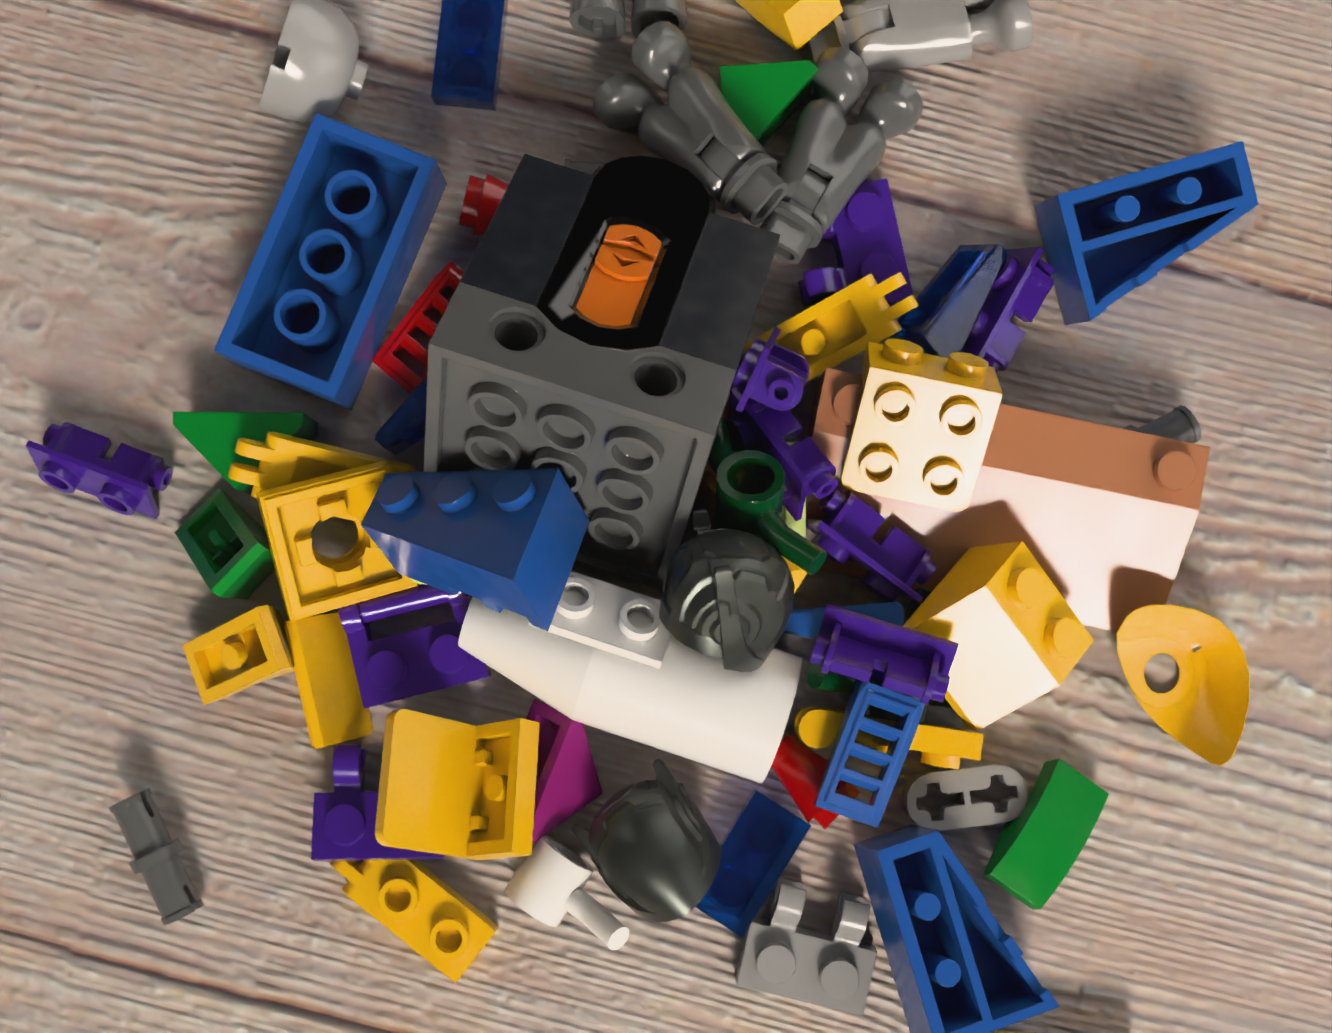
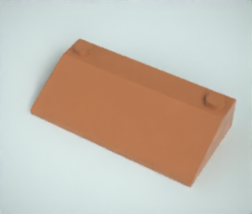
M826 368L817 383L807 437H811L827 459L835 466L836 474L834 477L838 481L836 488L844 493L849 489L842 483L841 472L863 390V378L860 374ZM1000 403L969 506L965 510L954 512L850 491L885 518L872 536L874 541L879 543L891 526H896L919 545L931 552L930 560L936 564V569L924 584H919L915 581L910 587L912 590L920 587L932 592L970 547L1023 541L1083 626L1117 632L1126 616L1132 611L1147 605H1166L1199 512L1210 447ZM814 494L806 496V518L822 521L826 515L820 509V504L824 498L818 499ZM806 527V539L812 542L816 534ZM826 557L819 569L820 571L862 579L866 574L864 570L849 559L842 566Z

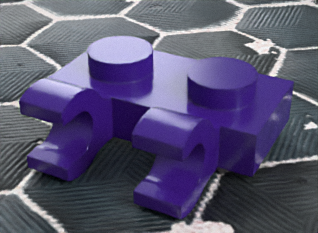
M886 178L862 183L821 239V241L833 240L839 268L825 267L803 273L804 280L798 281L803 306L815 305L871 273L877 284L899 272L902 273L907 283L884 296L890 307L913 295L888 180Z
M360 744L334 745L332 757L334 792L314 793L311 860L446 859V855L387 847L378 843L375 837L378 792H364L366 750L361 749Z

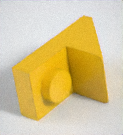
M268 604L256 607L182 645L203 705L225 699L259 682L294 672L284 628L286 624L279 609Z

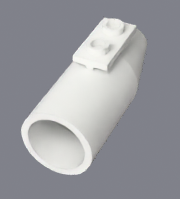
M574 571L570 572L548 631L531 625L527 617L507 609H503L499 613L486 608L480 599L472 597L462 624L458 646L568 718L758 783H763L777 753L791 712L802 668L801 657L773 648L763 665L755 671L739 672L726 670L721 659L704 655L687 647L665 628L659 618L660 600Z

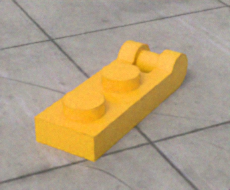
M806 706L800 709L794 717L793 730L795 735L809 747L815 749L825 748L835 740L845 711ZM864 715L868 719L894 728L897 722ZM929 723L919 724L909 750L922 752L920 763L959 769L961 758L981 759L984 734L968 729ZM858 730L855 741L859 744L884 753L887 752L890 740L862 730Z

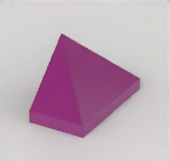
M537 699L533 700L526 717L527 720L540 723L532 843L538 841L603 794L583 723L568 718L547 703Z

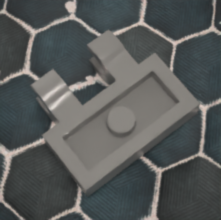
M778 876L769 919L749 916L735 977L736 986L863 1016L878 953L874 945L860 942L867 927L871 907L870 904L865 903L866 897L840 891L831 935L797 927L802 915L807 892L806 889H803L804 883Z

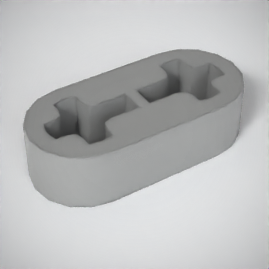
M984 762L960 765L959 769L936 768L915 773L906 781L902 789L901 803L906 815L918 826L945 831L1001 824L1014 820L1023 812L1027 804L1028 789L1025 780L1016 770L1001 763ZM996 775L999 782L1009 785L1011 788L1010 795L1001 797V808L995 809L993 803L985 799L971 800L970 791L989 788L991 785L990 777ZM934 783L936 790L942 793H957L958 801L938 805V816L931 817L929 811L923 807L916 806V798L926 795L927 784Z

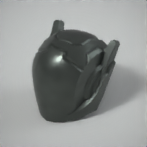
M705 508L694 510L691 512L694 537L678 547L669 560L665 572L659 618L665 628L678 641L699 653L721 659L724 669L739 672L755 671L763 665L785 630L793 609L795 585L788 563L767 541L741 530L712 529L707 510Z
M656 759L653 762L656 773L655 780L640 781L637 784L632 783L607 800L597 811L591 823L590 831L584 825L574 824L572 832L588 851L592 862L598 868L600 876L613 893L638 916L649 922L661 923L681 918L691 912L703 899L718 871L722 848L683 783H677L666 764L662 760Z

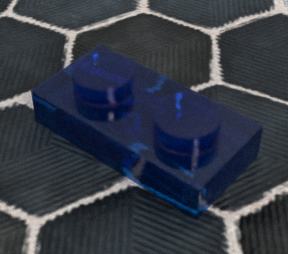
M442 0L431 97L435 105L496 111L508 0Z
M754 788L719 844L722 848L718 871L709 890L695 907L743 938L810 829L811 824Z

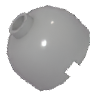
M328 0L291 1L258 109L283 119L306 123L312 122L316 113L325 117L335 114L345 96L355 100L358 99L369 64L357 60L360 38L353 21L340 7Z

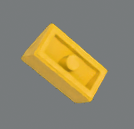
M339 612L310 616L292 622L290 620L286 621L284 628L312 747L314 746L315 749L371 734L373 732V723L369 708L364 709L347 634L342 626Z

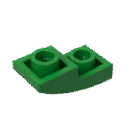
M1060 758L1044 762L1022 816L1005 822L983 876L1032 910L1041 909L1058 888L1079 856L1102 812L1109 793Z

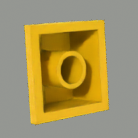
M1023 541L970 547L903 625V627L959 643L948 674L950 681L945 699L967 728L976 731L1058 687L1094 641Z

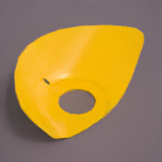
M1171 604L1147 605L1129 613L1116 633L1117 654L1123 673L1135 698L1153 721L1176 741L1212 765L1223 766L1230 761L1243 733L1250 698V673L1245 654L1234 633L1220 620L1196 609ZM1197 646H1202V647H1201L1200 649H1198L1197 651H1195V652L1192 651L1193 648H1195V647H1197ZM1158 653H1166L1172 656L1179 669L1176 685L1166 693L1152 691L1147 686L1144 678V669L1147 661Z

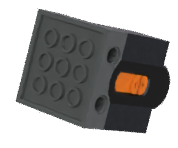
M524 154L429 342L424 472L558 468L590 521L575 560L663 588L669 560L682 544L709 455L763 293L780 234L715 214L716 202L708 187L686 168L665 159L649 156L620 157L598 166L592 174H588Z

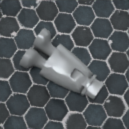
M855 0L842 7L843 12L812 37L806 45L813 64H815L824 50L831 47H842L853 51L863 59L868 72L909 69L971 59L973 46L991 44L999 49L1010 52L1028 49L1033 38L1032 17L1027 0ZM978 7L987 8L980 13L970 16L967 15L966 11Z

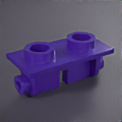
M1042 248L1006 249L992 260L985 270L983 276L984 285L975 301L959 317L954 326V338L944 354L947 358H949V354L952 352H965L985 359L988 362V366L994 367L996 374L998 371H1006L1010 360L1026 334L1009 321L1011 316L1014 314L1023 322H1032L1048 292L1054 285L1053 280L1050 278L1054 268L1047 262L1039 259L1043 252Z
M776 326L767 342L755 338L732 384V386L744 391L736 407L737 411H743L749 398L779 411L794 408L802 398L803 389L810 372L808 362L802 355L775 343L781 331Z
M734 388L730 391L728 417L726 420L733 450L735 452L744 450L761 451L772 455L781 463L785 472L783 505L793 519L798 521L802 517L806 496L814 494L818 499H821L836 489L838 486V481L834 477L836 468L810 436L790 446L786 443L800 436L802 432V426L789 410H775L749 398L743 411H737L736 407L742 395L737 388Z
M65 422L61 426L51 424L44 433L43 445L30 440L25 445L39 471L38 476L49 486L65 493H73L77 489L96 496L109 509L123 515H133L136 511L154 519L158 518L159 511L152 493L154 489L164 491L168 487L173 474V469L164 465L162 457L121 443L109 462L103 458L112 445L110 438L69 422Z
M836 488L820 504V509L826 513L822 521L806 518V527L816 534L812 543L827 552L826 557L843 566L846 560L849 559L864 570L866 574L861 582L874 593L888 602H894L897 597L917 603L923 600V597L910 587L915 581L919 584H924L934 573L936 564L930 560L931 552L919 545L896 526H891L879 543L874 541L872 536L885 518L860 500L853 492L848 490L842 493Z
M827 604L810 662L822 665L821 673L828 674V671L867 683H869L870 679L883 682L882 687L919 698L920 703L928 705L930 699L939 702L944 701L950 681L948 674L959 643Z

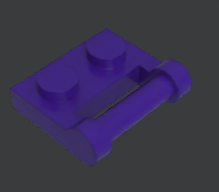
M417 584V586L338 608L342 626L347 634L364 709L491 677L488 665L458 646L462 624L472 596L460 591L453 595L429 585ZM446 602L451 603L455 620L377 640L372 639L369 626L371 621Z

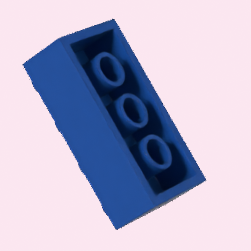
M316 113L214 351L237 366L352 411L372 364V359L378 350L447 183L437 161Z

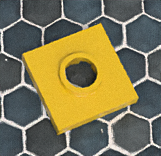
M386 460L256 492L286 614L291 622L417 586V582H412L411 578L401 575L396 571L361 526L385 474L392 473L391 465ZM348 515L357 527V540L354 547L348 553L334 558H328L316 552L312 546L311 532L313 526L319 520L323 522L333 516Z

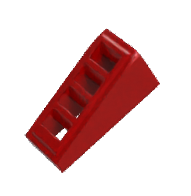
M451 260L431 281L372 359L374 364L420 403L427 396L428 351L413 338L420 330L432 338L437 325L430 319L437 311L444 314L449 304L447 299L454 293L464 274V271ZM404 348L427 367L421 377H418L396 358Z

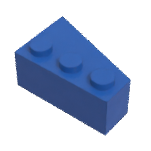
M1243 141L1064 192L1033 205L1048 263L1054 268L1052 278L1065 325L1093 320L1106 311L1109 305L1135 287L1145 284L1155 277L1158 271L1184 253L1194 250L1259 204Z
M549 468L386 473L361 526L399 574L456 595L458 591L480 599L486 608L499 613L503 609H507L527 617L531 625L548 631L590 521L559 469Z
M912 824L854 844L910 1033H990L1060 1007L1049 990L1041 986L1021 957L1023 952L1012 936L1004 932L985 904L987 900L938 830Z

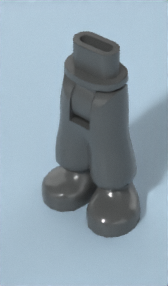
M659 21L648 26L638 35L632 47V60L635 66L649 80L668 92V103L664 104L659 94L645 80L631 73H619L609 77L596 92L593 101L595 115L611 129L638 128L639 139L654 154L679 169L705 193L719 202L729 213L737 214L740 212L752 225L760 224L769 216L788 191L787 183L775 173L777 161L766 153L756 137L732 110L710 75L702 69L691 66L689 42L685 34L669 21Z
M831 47L824 50L814 64L818 67L812 82L816 100L809 102L801 111L788 151L777 173L787 183L788 191L759 227L780 234L774 256L789 264H798L807 248H815L819 245L823 235L834 223L851 196L881 162L886 149L885 139L909 132L915 127L923 111V101L916 89L898 79H883L871 89L859 111L856 123L848 125L845 118L855 107L867 85L868 69L863 59L853 51L842 47Z

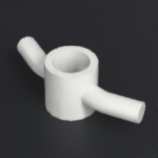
M545 835L533 845L532 855L500 858L516 870L504 891L508 898L523 911L553 927H557L566 913L569 912L609 949L617 950L626 943L629 937V929L596 899L583 890L594 869L572 849Z

